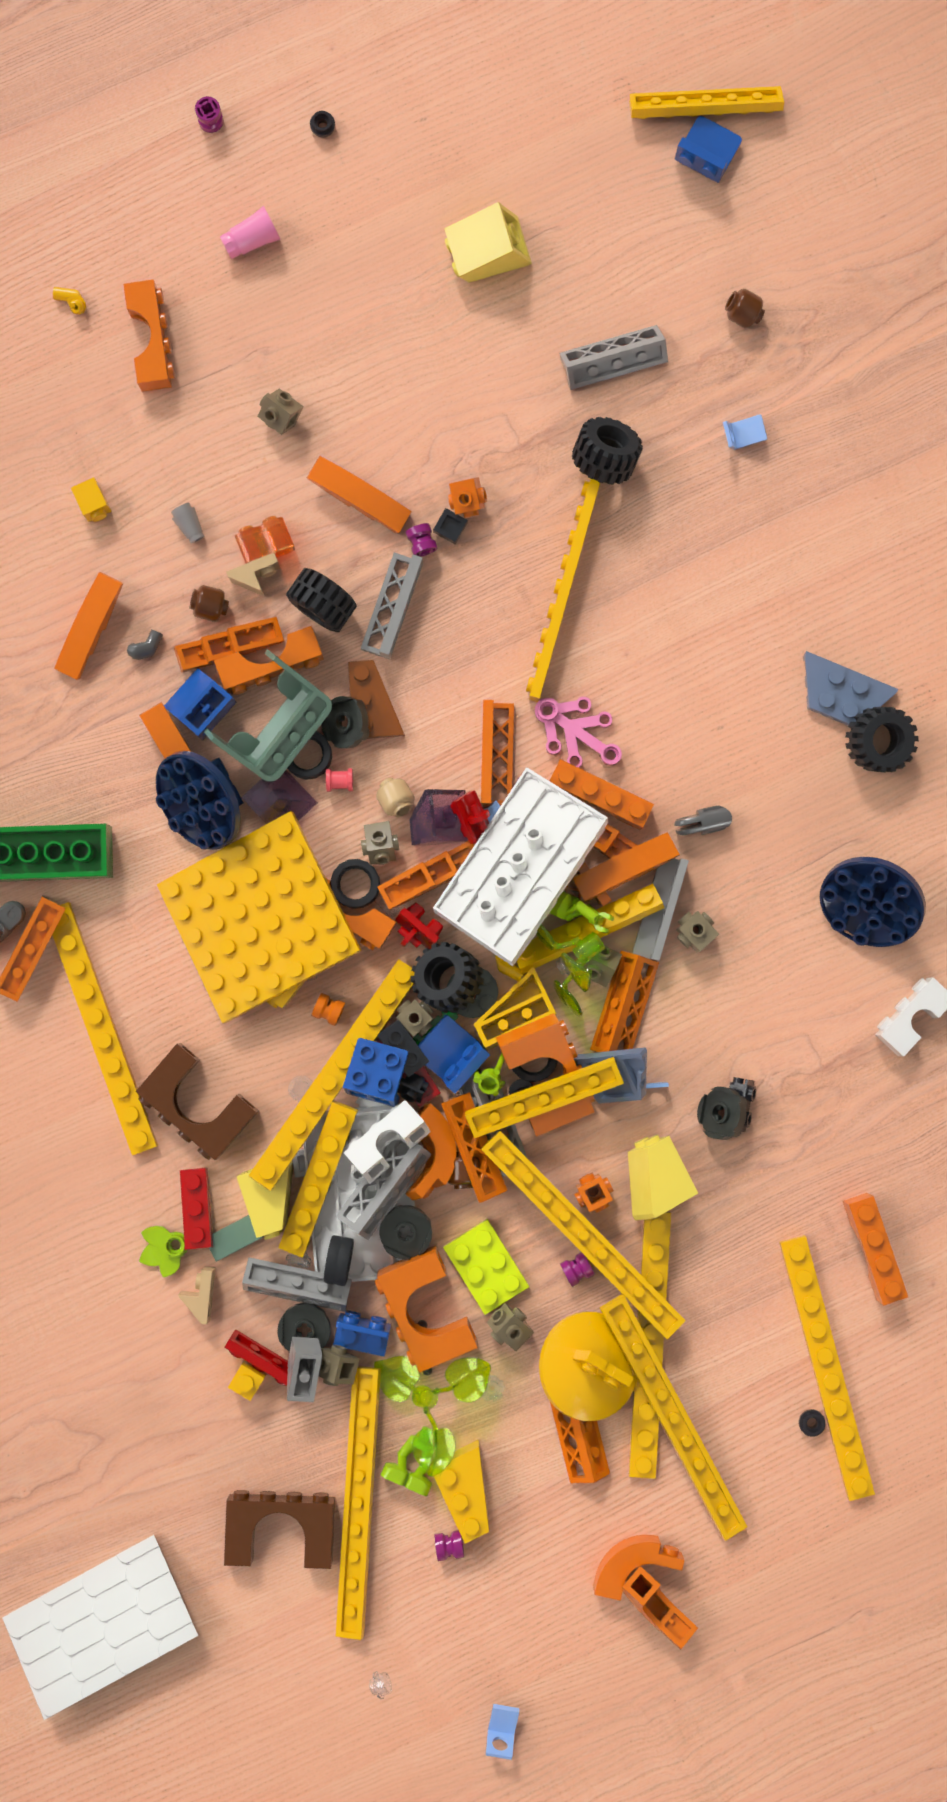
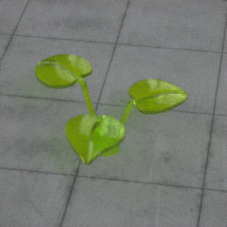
M541 924L537 929L536 936L549 950H557L571 945L576 946L573 949L575 956L578 958L576 961L564 952L561 954L562 962L570 972V975L562 984L556 979L553 985L561 1001L575 1015L581 1017L583 1012L577 1000L568 991V983L573 979L582 991L587 992L591 984L592 970L583 966L603 951L605 946L594 932L582 940L576 937L571 941L557 943Z
M395 1356L375 1361L374 1368H381L380 1388L389 1399L396 1402H404L410 1397L412 1391L413 1403L423 1408V1412L428 1417L432 1429L424 1428L415 1435L412 1442V1452L416 1461L426 1471L428 1476L433 1477L441 1473L454 1457L456 1440L450 1429H438L430 1409L437 1404L438 1394L452 1390L454 1396L462 1402L471 1403L480 1399L488 1386L491 1371L490 1363L474 1357L455 1360L445 1371V1378L450 1386L433 1389L426 1385L414 1386L420 1379V1373L416 1365L412 1366L408 1357Z

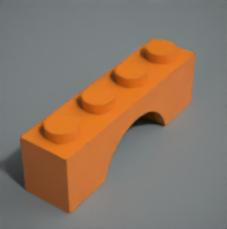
M154 279L125 283L123 286L126 307L131 318L144 322L151 330V338L147 348L143 353L134 358L137 384L142 392L172 388L171 378H175L173 363L168 362L167 354L171 353L169 337L165 338L164 329H168L166 314L161 313L160 304H164L162 288H157Z
M312 625L287 634L286 647L278 658L294 670L304 666L305 669H310L320 664L319 661L324 660ZM239 652L214 660L224 690L232 693V695L244 693L247 691L246 687L254 684L257 686L266 685L271 682V678L279 676L284 670L274 661L265 664L250 662Z
M562 759L559 760L550 779L551 783L577 799L606 811L617 820L638 830L644 827L654 806L653 803Z
M375 908L359 916L344 914L352 932L362 937L360 943L372 951L375 946L379 949L382 948L397 922Z
M864 1193L844 1200L843 1204L850 1225L865 1255L869 1272L868 1277L876 1300L885 1306L908 1298L874 1196Z

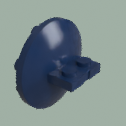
M179 751L165 758L159 765L156 773V803L168 819L170 829L173 832H178L183 838L202 850H217L232 842L240 828L239 806L244 802L235 785L231 782L220 757L209 761L194 752Z
M855 857L838 863L828 872L820 889V905L831 927L860 946L889 947L907 941L919 930L926 912L925 897L917 881L900 866L880 858Z

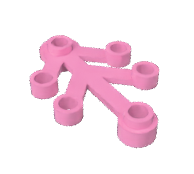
M580 697L576 701L558 703L552 698H543L538 701L535 706V715L540 722L545 724L548 741L546 743V751L549 754H558L562 747L561 742L556 736V723L564 729L569 756L567 758L568 763H570L572 757H576L579 759V764L576 767L580 768L583 762L578 752L576 738L599 753L604 764L612 766L619 762L622 752L617 745H605L583 729L595 726L601 728L609 727L612 723L610 713L601 712L596 716L570 720L562 715V713L576 710L579 713H587L591 708L589 698ZM586 701L588 708L581 709L578 705L579 702ZM550 707L552 714L545 715L543 708ZM601 716H607L609 722L602 724L599 719ZM550 743H557L559 748L556 751H551L549 749ZM608 751L614 752L615 759H607L606 753Z

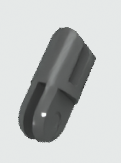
M716 805L696 810L695 815L676 819L674 826L698 822L696 825L677 829L676 833L678 835H688L701 832L702 835L729 827L732 822V815L725 807Z
M9 901L0 908V930L3 932L0 936V943L25 918V908L17 901Z

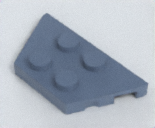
M808 651L804 653L807 709L848 726L850 722H856L854 717L858 713H863V710L867 708L881 707L898 691L897 688Z
M646 1047L578 1054V1057L574 1058L576 1066L581 1065L582 1068L611 1057L615 1058L624 1084L594 1094L593 1096L599 1104L642 1100L646 1095Z

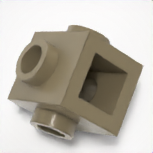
M279 388L271 394L267 393L260 401L261 409L257 417L264 421L268 427L282 435L295 426L304 406L294 400L289 393Z
M390 822L364 825L366 840H361L363 856L368 855L370 865H383L396 861L395 850H399L397 834L392 835Z
M699 911L693 915L690 912L686 913L678 921L681 926L676 929L679 933L677 938L687 948L691 946L697 953L701 952L719 935L712 927L714 921L705 912L700 914ZM694 926L698 927V934L693 932Z
M594 941L589 950L584 948L578 960L582 964L578 974L607 987L616 971L622 954Z
M407 1000L397 1009L400 1014L396 1018L399 1019L407 1032L413 1037L417 1033L422 1037L433 1027L430 1024L433 1020L430 1015L433 1010L425 1002L421 1001L419 1003L417 1000H414L411 1003ZM412 1013L419 1015L417 1023L410 1022L409 1016Z
M506 1303L496 1310L487 1321L493 1330L491 1336L500 1345L505 1342L514 1351H517L534 1333L525 1321L527 1319L526 1315L517 1307L511 1309Z
M332 1345L331 1348H321L322 1359L319 1377L323 1378V1383L332 1386L354 1384L360 1358L347 1353V1348L343 1346Z

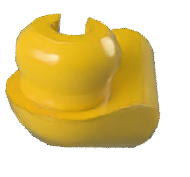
M61 287L53 288L54 300L66 301L71 308V312L74 314H83L85 312L86 302L78 290Z
M495 955L499 972L519 982L523 976L520 968L515 965L511 966Z

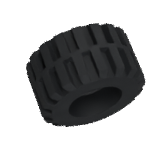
M608 417L591 418L582 425L572 451V459L575 466L580 468L579 471L586 474L588 478L595 479L600 483L621 484L632 476L643 450L642 440L637 437L636 431L619 420H613Z
M304 568L286 593L289 601L298 610L322 627L334 632H340L357 608L354 599L343 588L323 574L309 568Z
M873 707L863 710V713H858L854 717L856 722H850L848 725L851 731L846 732L845 738H849V743H845L846 749H851L852 751L848 755L851 759H856L855 764L857 766L863 767L867 771L886 773L904 768L906 766L904 762H910L913 759L911 753H916L918 748L914 746L915 741L919 742V736L914 734L917 731V727L910 724L913 719L910 716H904V711L896 710L894 707ZM884 725L890 733V744L887 750L880 755L874 748L873 736L877 728Z
M441 942V945L437 943L432 944V949L425 948L423 950L424 955L422 957L418 955L416 958L418 963L412 967L411 971L415 973L414 976H411V982L415 984L412 987L413 991L418 994L417 997L421 1001L442 1012L448 1013L450 1011L451 1013H457L458 1008L465 1010L468 1008L467 1003L473 1004L475 1002L473 997L481 992V989L478 988L479 985H483V978L480 977L483 974V970L478 966L480 963L472 954L456 944H449L448 942ZM454 966L455 976L449 986L440 990L439 983L443 972L449 967Z

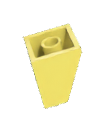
M499 202L444 228L447 236L445 244L454 259L452 263L453 270L457 277L469 283L532 264L518 216Z
M657 1134L650 1138L645 1137L634 1143L636 1148L628 1151L632 1216L634 1220L657 1218L698 1194L670 1136L660 1138Z
M293 1161L271 1192L248 1176L252 1169L244 1171L237 1176L256 1238L264 1236V1239L267 1240L276 1237L283 1232L282 1229L288 1223Z

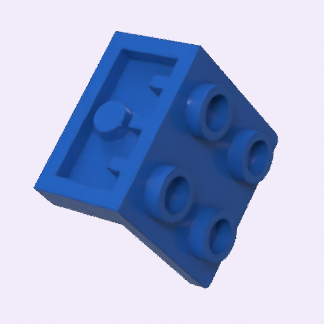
M445 1015L418 1044V1047L430 1061L426 1066L438 1075L453 1093H456L490 1056L485 1047L449 1015Z
M358 1038L342 1088L347 1094L392 1107L398 1105L400 1097L397 1094V1090L409 1055L408 1051Z
M346 1310L345 1314L340 1313L337 1319V1329L333 1345L384 1357L391 1324L386 1323L387 1319L383 1317L371 1316V1319L361 1317L359 1312Z

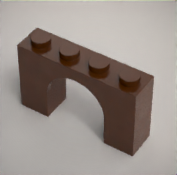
M177 1043L135 1092L140 1095L138 1100L149 1109L154 1107L160 1113L158 1117L165 1124L176 1126L179 1129L178 1135L188 1143L193 1141L199 1146L197 1151L208 1160L211 1158L217 1160L259 1110L241 1094H238L221 1114L211 1122L200 1123L187 1118L179 1108L177 1093L181 1082L197 1065L200 1059L182 1043Z
M236 1490L234 1494H229L226 1500L224 1566L251 1567L254 1559V1539L257 1523L267 1515L283 1513L296 1519L304 1531V1568L331 1569L333 1562L335 1497H329L328 1493L323 1492L314 1493L313 1496H302L301 1492H288L286 1495H276L274 1491L250 1494L247 1490Z

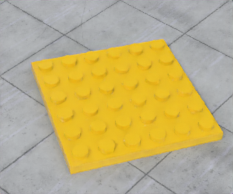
M292 811L156 884L222 1023H227L362 951Z

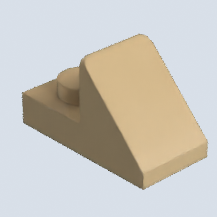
M271 553L229 570L226 573L231 583L264 596L257 577L267 578L274 575L276 570L280 568L275 553Z
M204 1267L201 1273H197L195 1289H199V1292L181 1291L178 1294L179 1298L201 1324H207L211 1318L216 1267Z

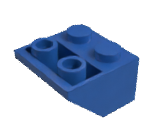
M197 668L164 706L203 741L207 736L204 733L206 728L212 731L237 702L213 679Z

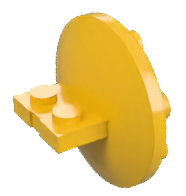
M585 1311L567 1316L553 1327L542 1346L539 1359V1375L543 1390L553 1406L566 1416L582 1421H598L616 1413L630 1398L637 1378L602 1313Z

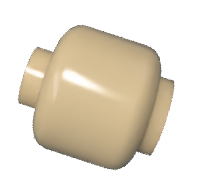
M385 779L381 782L376 794L378 802L387 815L401 817L409 813L413 808L414 794L403 779Z

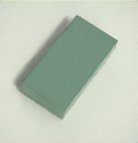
M247 1215L212 1234L213 1247H209L217 1262L264 1236L256 1238L250 1216Z

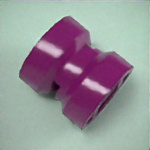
M209 96L199 99L195 105V112L200 127L207 133L217 132L223 126L224 121L219 102Z
M429 523L413 526L406 531L407 538L413 545L411 548L413 555L422 557L438 549L436 541L431 538L432 530Z
M582 1252L575 1256V1260H565L560 1263L572 1287L579 1284L583 1277L590 1278L595 1275L586 1256Z
M459 1530L453 1531L451 1537L443 1533L434 1534L438 1561H445L452 1554L456 1559L464 1558L463 1540Z

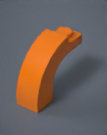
M431 1103L421 1107L417 1112L431 1131L421 1142L424 1148L432 1155L425 1163L419 1177L405 1193L412 1201L421 1198L425 1199L432 1193L434 1188L446 1185L455 1167L456 1143L445 1117Z
M636 1535L624 1539L614 1545L601 1560L593 1583L594 1595L621 1601L622 1587L628 1575L635 1568L645 1564H655L682 1571L685 1561L682 1552H679L678 1548L670 1545H664L661 1548V1542L656 1535Z
M640 1566L622 1587V1591L636 1609L681 1650L697 1631L698 1627L663 1594L660 1589L661 1585Z

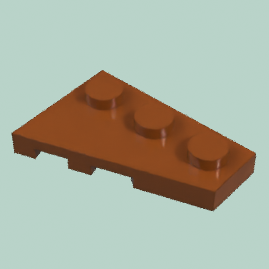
M374 660L348 662L350 697L362 700L368 713L369 736L367 739L405 736Z

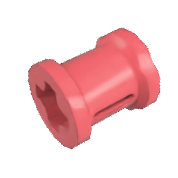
M348 768L347 771H331V769H326L327 792H331L332 789H348V791H353V769Z

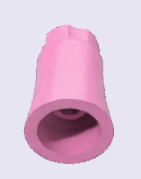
M264 206L241 223L230 228V231L220 236L231 259L241 255V253L245 255L263 245L281 240Z

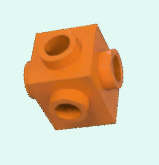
M479 477L449 483L451 494L448 495L450 508L455 510V515L463 513L464 518L479 515L478 510L485 508L484 503L487 502L486 490L484 487H481Z
M592 1172L579 1179L580 1184L576 1185L579 1192L574 1195L581 1208L586 1206L589 1212L594 1210L597 1213L610 1206L609 1202L613 1200L610 1193L614 1190L607 1177L602 1179L599 1174L594 1176ZM593 1186L598 1188V1193L595 1196H591L588 1193L589 1188Z

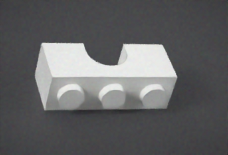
M933 977L921 978L913 986V994L908 999L904 997L895 1006L897 1011L892 1017H885L877 1026L879 1031L875 1035L897 1056L904 1057L921 1038L914 1031L911 1024L912 1017L917 1011L924 1010L932 1018H940L947 1010V990Z
M404 1100L401 1104L394 1106L389 1114L380 1122L373 1124L364 1136L353 1141L344 1154L367 1182L371 1184L390 1167L383 1157V1150L388 1143L400 1140L405 1142L411 1149L431 1131L425 1121Z

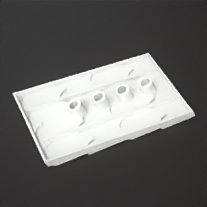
M526 767L433 907L434 913L513 966L536 935L539 926L557 903L558 897L584 863L587 854L605 831L608 817Z
M392 1106L355 1108L358 1110L312 1234L315 1272L324 1273L328 1248L333 1235L354 1239L348 1279H352V1282L378 1279L377 1273L379 1269L402 1260L391 1256L384 1249L379 1235L380 1225L370 1239L367 1240L336 1217L364 1179L344 1152L353 1141L364 1136L373 1124L385 1118L393 1108ZM329 1110L325 1112L303 1144L306 1171ZM403 1141L397 1147V1156L405 1155L410 1149ZM389 1163L390 1167L381 1174V1178L389 1177L393 1172L392 1163ZM413 1180L393 1207L396 1205L415 1206V1200L412 1201L405 1194L413 1184ZM376 1185L367 1187L365 1190V1200L371 1199L376 1195ZM360 1206L353 1207L346 1216L353 1223L361 1215ZM409 1226L398 1230L404 1239L407 1235H413Z
M154 1535L2 1617L44 1720L198 1636Z

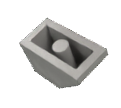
M292 1337L288 1358L287 1401L314 1402L322 1359L318 1338Z

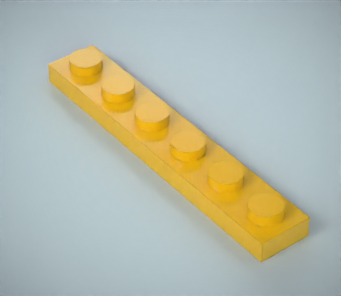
M781 86L634 93L629 95L631 118L695 117L709 114L723 115L729 113L747 114L749 112L772 113L774 111H783L784 98Z
M652 883L596 909L599 913L605 912L614 917L613 921L605 918L602 923V927L609 929L608 933L596 930L594 924L589 923L587 918L581 916L532 939L517 960L522 974L528 972L533 966L537 968L664 909V904L654 884Z
M611 1057L465 1111V1117L474 1138L622 1085L624 1081L615 1058Z
M337 1101L332 1102L279 1244V1249L302 1258L305 1255L358 1113L357 1109Z

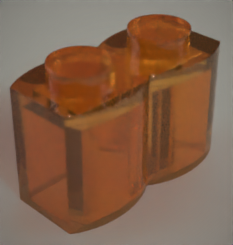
M270 516L262 521L263 524L257 527L248 525L239 529L235 539L246 564L271 553H275L276 558L295 550L283 517Z

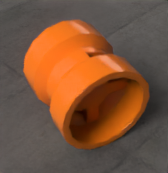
M321 992L311 1016L317 1019L324 1018L329 1024L336 1026L346 1003L340 1000L334 1001L330 999L329 995Z

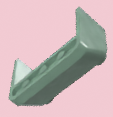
M267 649L265 654L284 669L277 679V687L287 697L286 701L257 738L247 732H238L227 743L208 728H206L204 733L213 743L263 780L275 781L280 778L329 715L332 703L327 695Z

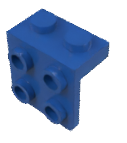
M699 116L687 137H682L679 142L674 160L719 183L741 145L742 138L704 116Z

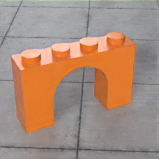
M554 1013L495 1037L509 1070L543 1057L553 1058L562 1063L563 1075L582 1068L581 1065L576 1066L574 1058L578 1057L573 1043H567L565 1038L566 1035H569L564 1020L558 1021ZM592 1095L529 1118L536 1137L594 1113L591 1103L595 1102V1098Z
M436 1245L428 1248L421 1255L411 1257V1259H402L379 1269L377 1273L378 1279L375 1280L380 1295L385 1294L388 1301L385 1306L390 1318H395L399 1327H396L398 1337L401 1342H406L409 1348L406 1351L409 1362L412 1366H417L419 1373L478 1348L477 1337L467 1316L443 1327L431 1329L417 1324L408 1313L407 1301L415 1290L446 1276V1267Z

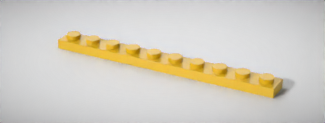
M590 479V482L585 481L581 496L585 497L583 506L578 505L574 520L579 522L576 531H570L567 545L571 546L570 554H564L560 569L565 570L562 579L557 578L553 592L558 595L555 604L550 603L546 617L551 619L549 628H543L540 643L544 644L542 653L536 652L533 667L537 668L535 678L529 677L526 692L530 693L529 700L538 702L540 700L600 486V482L595 479Z
M67 902L61 904L66 909L52 936L133 1156L157 1147L158 1143L145 1107L138 1100L140 1095L135 1092L138 1089L71 903Z
M398 959L248 1175L251 1179L270 1192L272 1191L341 1091L358 1038L375 1041L378 1037L377 1034L383 1030L414 985L411 982V976L415 974L411 971L412 967Z
M500 1130L481 1148L667 1340L686 1321Z
M665 1212L657 1218L644 1219L640 1274L665 1300L667 1296L671 1212ZM638 1310V1322L662 1365L664 1336ZM637 1380L633 1390L628 1475L629 1477L656 1479L659 1419Z
M803 1235L780 1241L779 1244L847 1498L849 1501L875 1495L807 1238Z
M621 1294L599 1308L721 1537L726 1541L748 1526L625 1296Z
M358 1366L354 1384H352L335 1635V1637L362 1640L365 1628L381 1368Z

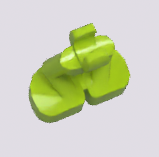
M566 892L561 893L557 903L549 913L569 922L575 917L583 915L589 920V923L594 924L596 930L602 933L609 932V929L602 927L604 919L614 920L612 915L605 912L599 913L590 904L586 905L579 898Z
M423 1426L419 1436L410 1435L409 1439L397 1452L398 1464L386 1462L380 1475L420 1495L428 1496L432 1483L423 1475L431 1468L435 1448L434 1444L429 1442L432 1430ZM418 1448L422 1450L421 1464L415 1472H411L406 1469L407 1456L414 1449Z

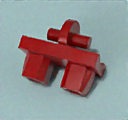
M472 790L451 802L450 807L453 814H456L459 818L463 836L467 837L470 844H475L489 824L488 817L490 813L489 810L483 809L476 791Z
M416 902L407 909L404 907L395 919L402 926L397 931L404 937L400 944L405 947L410 942L416 948L422 944L426 948L432 949L431 945L439 940L438 936L444 926L436 919H432L427 926L424 925L419 919L423 916L425 910Z

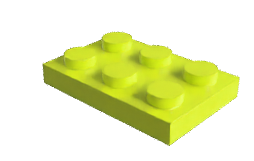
M488 1218L443 1246L485 1315L529 1287V1284Z

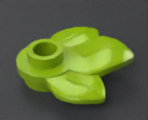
M163 1226L146 1228L141 1234L149 1244L143 1250L139 1262L148 1266H159L162 1277L174 1274L180 1267L181 1257L188 1251L185 1250L184 1234L181 1232H169ZM173 1240H178L180 1242L179 1249H174L172 1247Z

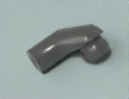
M151 629L145 642L131 643L127 647L128 655L135 660L152 657L158 648L163 634Z

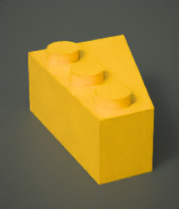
M534 966L510 991L474 1023L487 1051L499 1046L495 1037L553 1013L557 1017Z
M476 1440L433 1461L431 1464V1472L465 1544L489 1532L479 1440Z

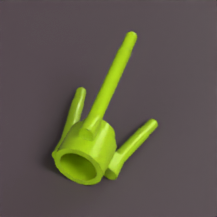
M502 1053L494 1069H485L481 1074H479L477 1069L473 1073V1081L479 1083L480 1090L485 1094L497 1096L505 1085V1081H501L500 1075L505 1061Z

